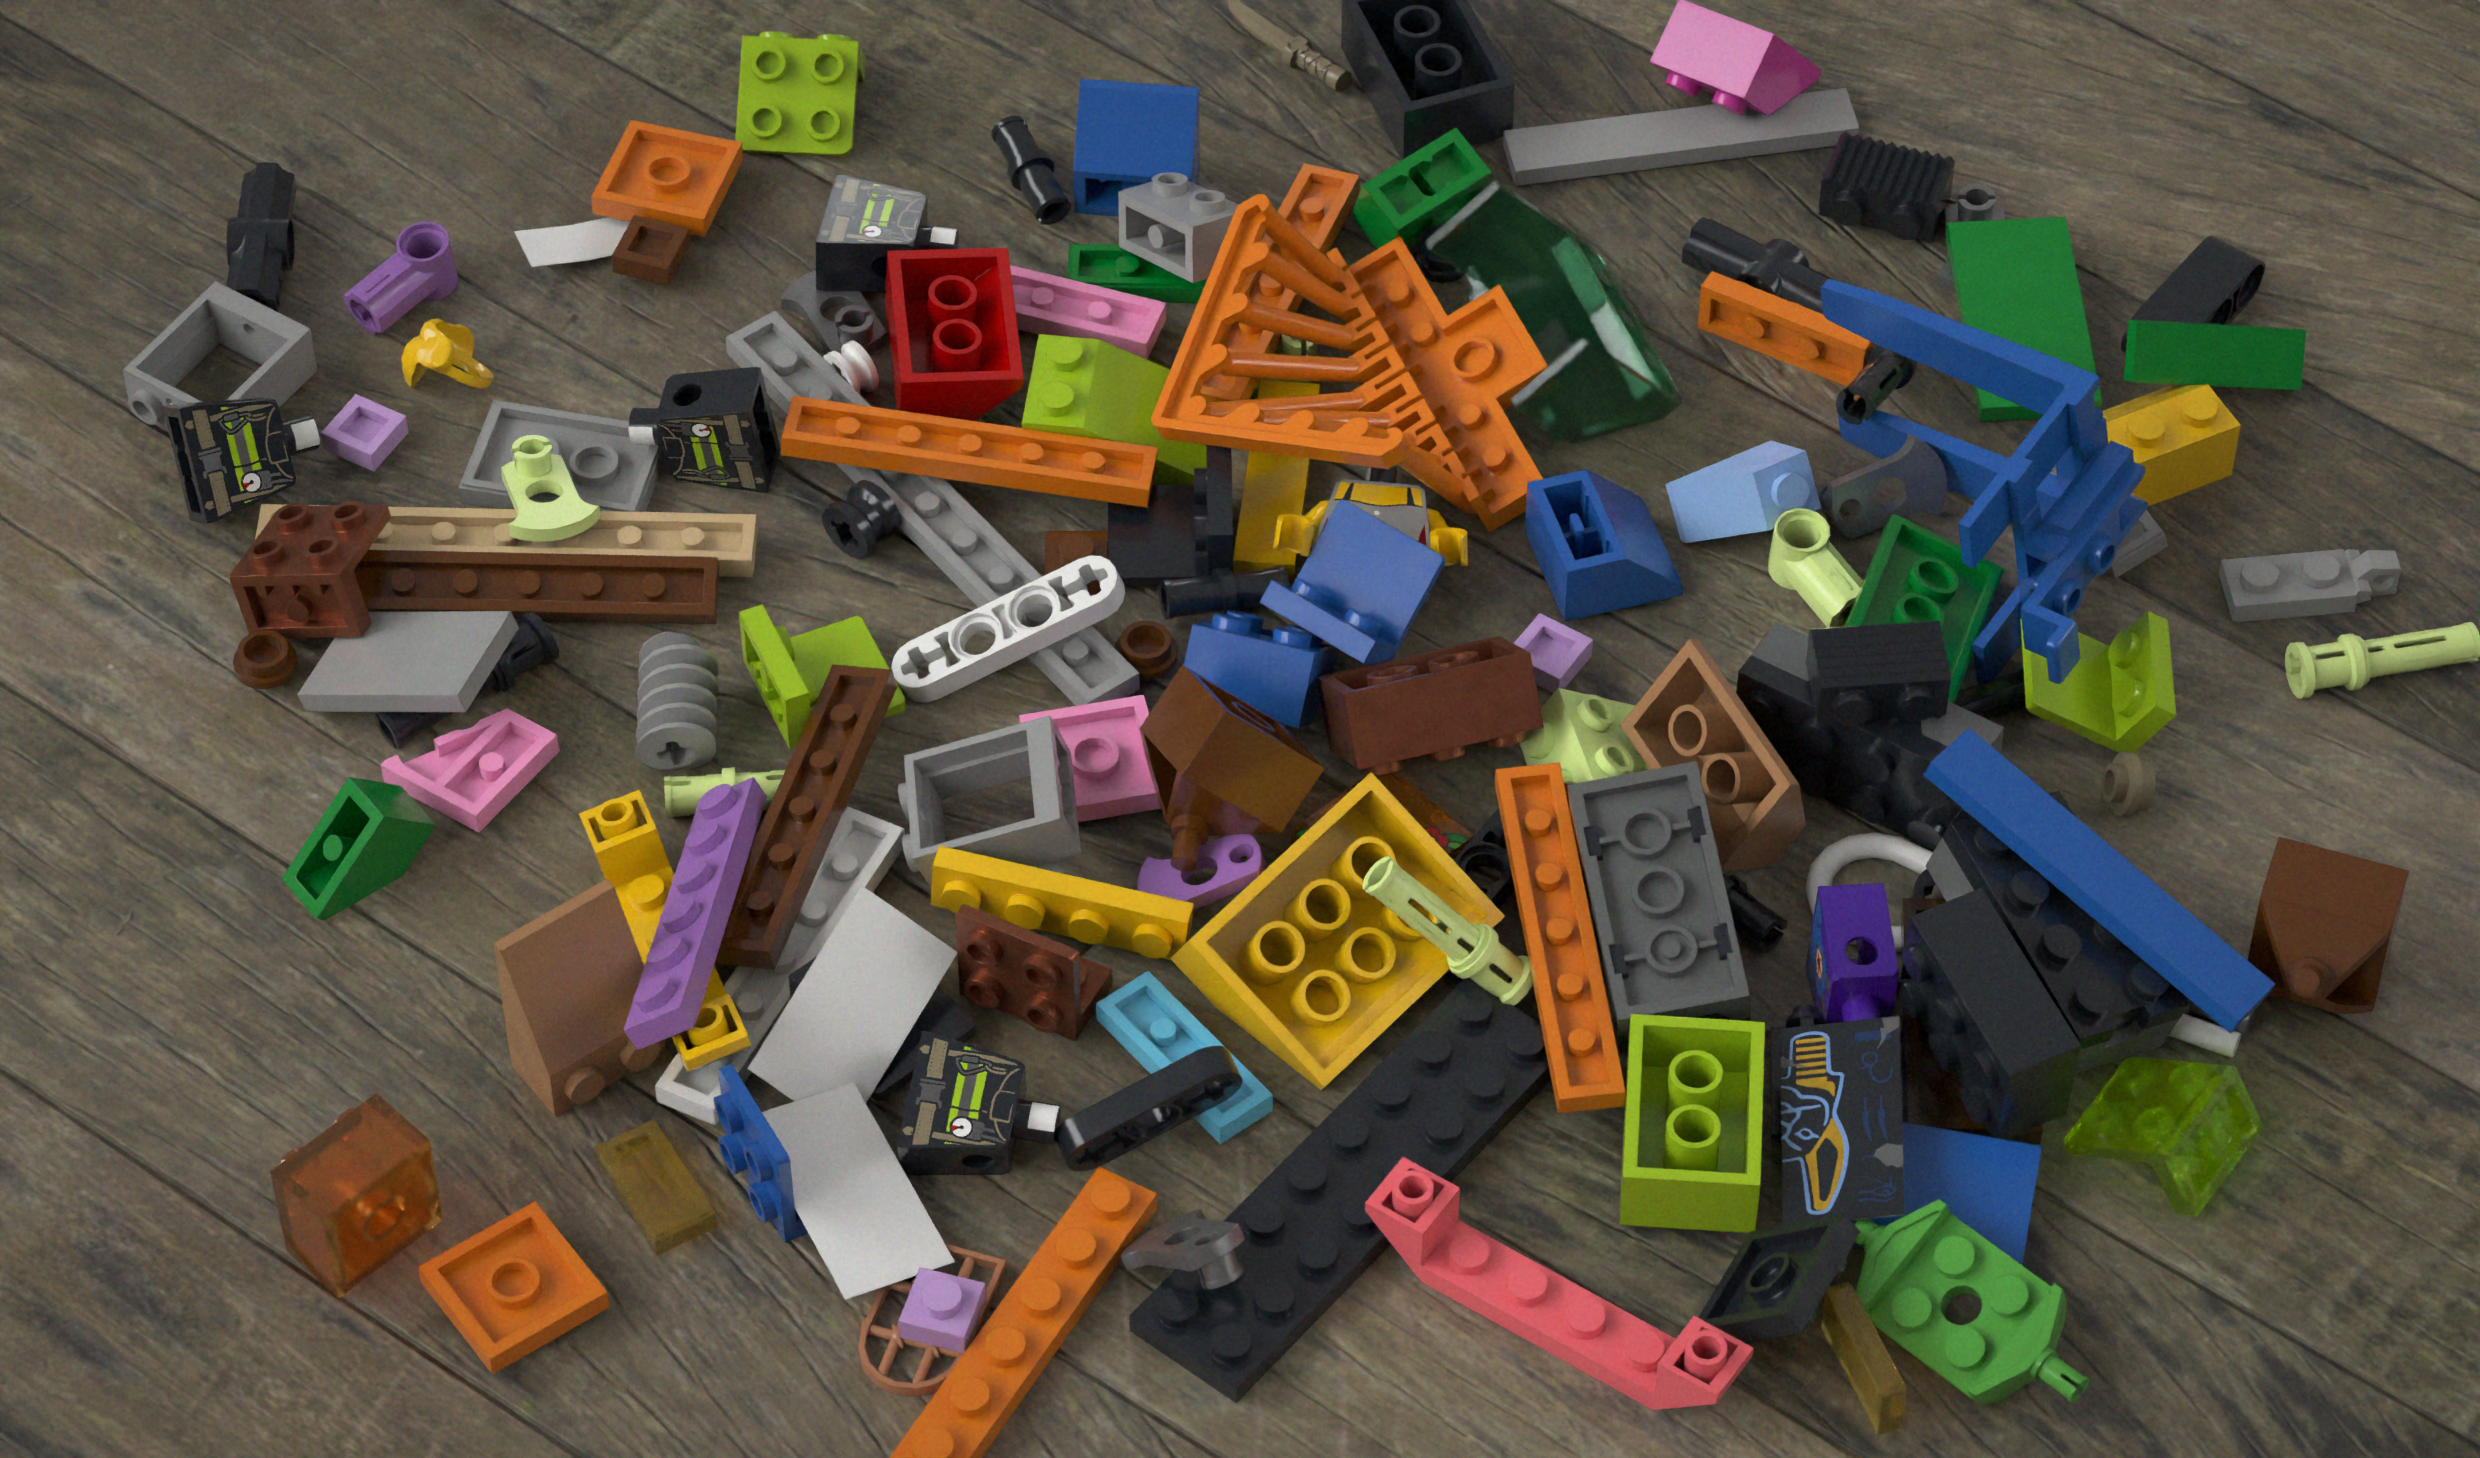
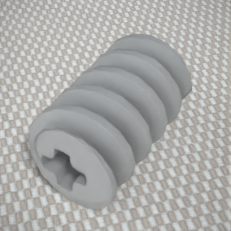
M666 631L656 634L645 641L639 651L636 760L644 766L658 771L700 767L711 761L717 752L716 738L714 736L717 733L715 716L718 713L716 698L718 694L716 678L719 674L718 660L710 651L700 647L694 638L684 633Z

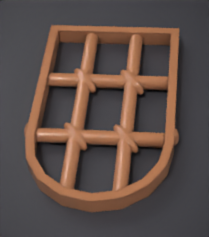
M945 1244L953 1259L963 1262L958 1274L959 1277L968 1279L974 1265L994 1270L986 1289L985 1303L968 1344L969 1347L980 1332L1006 1270V1260L963 1249L956 1245ZM913 1278L911 1283L899 1281L878 1289L867 1317L861 1324L858 1355L863 1372L876 1386L894 1395L917 1397L937 1392L964 1353L900 1338L898 1323L897 1326L893 1324L891 1329L874 1325L889 1290L892 1289L909 1294L915 1280ZM870 1335L890 1340L878 1370L869 1362L866 1352ZM904 1344L926 1350L912 1383L898 1382L886 1377L898 1349H903ZM940 1354L956 1358L948 1370L934 1379L925 1381L934 1358L938 1359Z

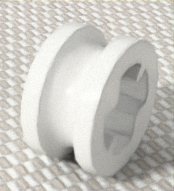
M849 341L843 344L841 354L831 351L824 355L823 359L859 394H861L860 390L871 392L877 389L879 376L869 354L859 343Z

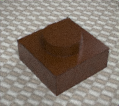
M634 215L612 254L613 272L669 286L691 246L690 229Z
M1046 531L1044 576L1086 556H1102L1108 559V531ZM1093 580L1086 585L1089 594H1098L1102 591L1098 580Z

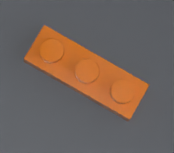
M1711 271L1701 285L1698 316L1699 329L1846 387L1865 368L1868 356L1874 349V343L1827 320L1824 314L1754 288L1744 282Z

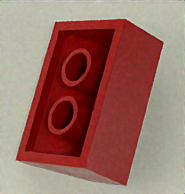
M1008 248L887 251L885 304L896 410L975 421L1022 389L1024 376Z

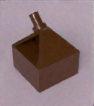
M1184 665L1180 667L1139 728L1156 795L1165 822L1171 826L1170 836L1175 841L1171 866L1183 872H1190L1196 869L1200 846L1208 841L1209 836L1281 833L1325 769L1280 721Z
M2279 837L2260 895L2248 955V961L2276 984L2269 995L2335 1013L2373 1011L2390 955L2409 870Z

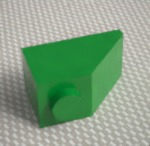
M348 777L281 879L316 919L326 920L402 877L436 824L402 786Z

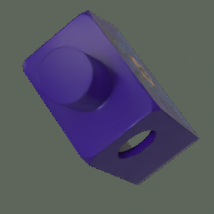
M1884 883L1818 886L1805 969L1814 1005L1819 1010V1014L1825 1018L1826 1024L1892 1017L1899 973ZM1856 940L1858 959H1849L1845 948L1850 942Z

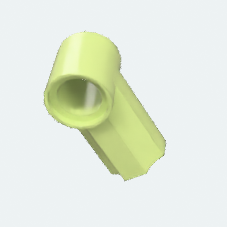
M1804 508L1785 511L1778 517L1774 525L1768 560V572L1772 580L1781 587L1796 590L1827 628L1845 627L1863 580L1830 543V527L1824 517L1815 511Z

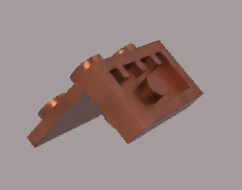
M349 501L339 505L308 506L305 503L297 502L279 508L228 576L249 634L258 630H272L280 633L285 638L362 637L372 622L353 570L390 520L391 514L388 505H364L358 501Z
M962 905L955 915L960 994L969 997L974 1003L983 1008H996L1025 1020L1039 1031L1045 1033L1054 1032L1076 1041L1096 1012V1003L1104 999L1113 986L1112 969L1079 956L1078 951L1074 948L971 906Z

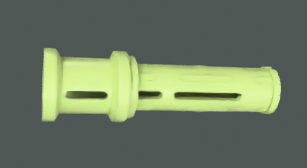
M2465 622L2461 625L2363 640L2360 636L2348 633L2340 635L2337 638V642L2306 646L2304 642H2293L2287 646L2285 653L2286 675L2293 694L2300 699L2309 698L2313 695L2314 690L2344 685L2347 690H2357L2366 685L2370 678L2419 671L2465 662H2478V657H2480V635L2473 622Z
M1391 857L1381 858L1369 869L1363 880V890L1369 895L1376 897L1412 929L1416 930L1445 953L1449 968L1456 976L1463 979L1471 978L1484 990L1498 996L1503 1004L1514 1006L1527 995L1533 986L1528 957L1524 955L1516 956L1498 941L1499 936L1491 926L1468 922L1442 901L1439 896L1400 868ZM1412 898L1438 918V921L1433 923L1408 903L1409 899ZM1490 964H1495L1497 969L1492 970L1489 968ZM1511 977V978H1512V982H1511V983H1507V981H1508L1509 978Z

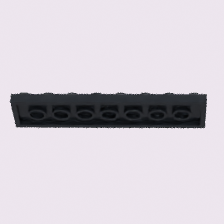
M1465 978L1224 1220V1222L1239 1224L1245 1240L1233 1249L1238 1262L1242 1264L1244 1273L1227 1285L1215 1289H1204L1201 1285V1278L1197 1269L1194 1271L1175 1269L1129 1315L1130 1332L1237 1403L1391 1245L1366 1213L1365 1202L1400 1159L1405 1157L1451 1183L1551 1080L1541 1023L1513 1005L1501 1003L1498 996L1484 990L1470 978Z

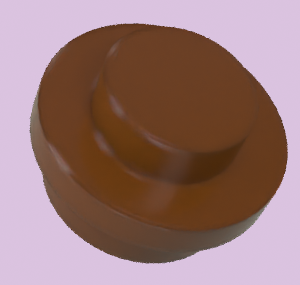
M1143 620L1130 624L1124 629L1115 644V649L1139 672L1140 680L1162 677L1169 673L1177 662L1178 650L1175 639L1170 635L1166 627L1155 621Z
M258 630L245 636L240 641L233 658L234 671L239 681L255 689H271L286 683L296 672L298 664L296 651L292 644L283 635L272 630Z

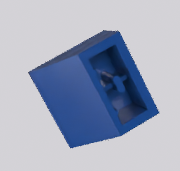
M1081 79L1073 167L1074 213L1119 217L1118 191L1151 182L1152 177L1160 173H1180L1187 176L1188 181L1198 185L1200 174L1198 87Z
M1587 469L1527 482L1525 534L1564 622L1683 595L1682 582L1642 497Z
M1228 610L1227 615L1214 613L1213 620L1192 624L1184 666L1277 719L1284 725L1300 728L1312 724L1321 701L1316 677L1332 673L1339 653L1337 647L1323 643V639L1298 625L1288 624L1287 629L1275 627L1274 631L1263 629V617Z

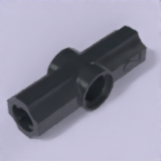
M263 162L257 163L251 172L244 173L237 217H230L228 221L226 246L229 272L226 287L278 312L284 271H291L294 264L295 237L292 216L297 187L293 173L285 171L278 163Z
M1702 217L1692 227L1689 238L1682 248V263L1706 275L1713 271L1824 314L1820 288L1828 279L1832 278L1810 268L1804 253L1791 242L1784 239H1772L1766 245H1763L1705 217Z

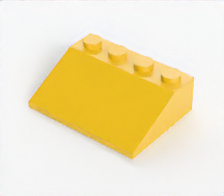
M1372 772L1170 958L1218 1010L1320 1090L1325 1088L1450 969L1445 953L1416 930L1412 929L1376 897L1369 895L1363 890V880L1369 869L1378 860L1387 856L1391 857L1400 868L1439 896L1442 901L1471 924H1486L1494 928L1505 917ZM1412 898L1409 899L1408 903L1433 923L1438 921V918Z

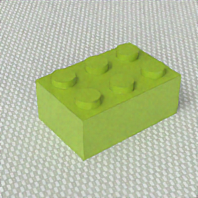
M1631 1014L1626 1070L1619 1225L1739 1233L1756 1231L1761 1183L1765 1022Z

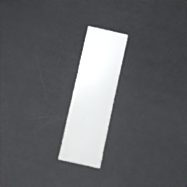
M608 217L573 225L514 231L531 267L589 261L612 256L630 222Z

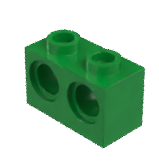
M1454 128L1364 183L1351 218L1376 249L1396 239L1398 236H1401L1406 246L1410 248L1417 243L1419 235L1426 228L1433 225L1448 224L1478 206L1492 172L1459 130Z

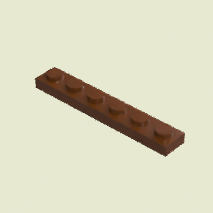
M368 550L353 570L368 612L511 611L514 619L519 620L521 615L532 611L542 621L716 624L720 569L718 557Z
M832 665L750 849L714 964L775 970L897 689L891 669Z

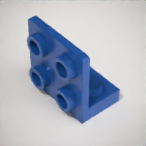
M1340 500L1293 586L1271 580L1260 603L1364 664L1371 665L1393 660L1442 571L1446 558L1346 500Z
M729 1064L719 1068L721 1095L714 1097V1106L718 1118L725 1129V1135L718 1138V1144L728 1169L733 1175L740 1172L743 1173L750 1184L747 1190L755 1213L762 1223L772 1220L785 1243L808 1234L795 1209L791 1163L786 1150L733 1065Z

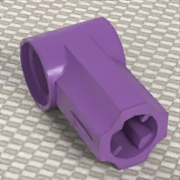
M422 221L404 228L396 241L398 251L343 295L347 310L355 317L360 327L373 336L378 332L383 333L419 302L443 299L453 292L457 287L459 278L449 234L442 225L435 222Z

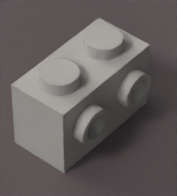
M1174 172L1157 174L1152 177L1151 182L1118 191L1119 247L1192 283L1208 279L1239 204L1226 199L1225 195L1219 191L1207 190L1188 181L1187 176Z

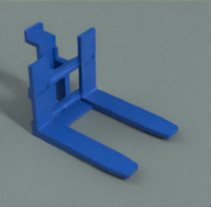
M1828 279L1820 288L1823 313L1827 320L1876 345L2043 415L2010 458L1879 410H1875L1873 416L1867 422L1864 418L1863 422L1858 425L1846 422L1839 414L1838 420L1840 434L1845 441L1880 459L1898 452L1905 444L1908 433L1923 440L1937 453L1945 468L1947 489L1975 500V503L1958 523L1964 565L1974 569L2012 521L2019 585L1972 644L1977 683L1995 678L2022 644L2020 618L2022 620L2024 648L2047 658L2049 681L2056 684L2062 683L2080 660L2078 627L2076 622L2070 619V617L2079 607L2085 588L2096 574H2104L2109 569L2115 558L2117 547L2148 508L2147 501L2131 495L2145 475V466L2134 462L2132 449L2114 441H2110L2108 444L2106 419L2103 418V410L2095 407L2094 392L2100 386V376L2045 353L1884 294ZM2055 465L2057 476L2049 473Z

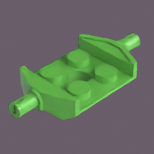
M1938 1199L1888 1224L1887 1227L1885 1225L1879 1226L1870 1218L1850 1220L1860 1231L1855 1242L1864 1248L1865 1253L1853 1301V1306L1858 1315L1977 1404L1983 1406L2002 1401L2032 1380L2037 1384L2043 1380L2066 1397L2070 1403H2074L2080 1398L2077 1389L2082 1393L2086 1391L2090 1379L2061 1360L2055 1351L2065 1322L2067 1298L2063 1289L2055 1283L2051 1287L1952 1215L1947 1204ZM1963 1294L1979 1298L1982 1301V1309L1979 1316L1971 1323L1956 1325L1946 1319V1307L1953 1298Z

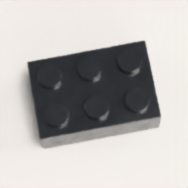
M1342 0L1341 49L1401 160L1454 128L1459 130L1470 145L1502 138L1504 130L1513 129L1515 83L1468 0Z
M1979 888L1911 916L1906 946L1902 948L1903 966L1901 978L1897 986L1898 998L1906 1014L1911 1019L1918 1017L1929 1034L1930 1050L1938 1066L1943 1071L1951 1070L1961 1086V1098L1972 1121L1976 1124L1983 1123L1991 1137L2006 1140L2067 1114L2081 1044L1984 890Z

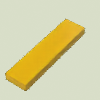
M1260 379L1257 399L1320 394V384ZM1249 451L1233 556V572L1284 565L1288 578L1295 579L1298 553L1292 552L1288 548H1282L1279 551L1273 550L1279 515L1298 514L1304 516L1312 459Z

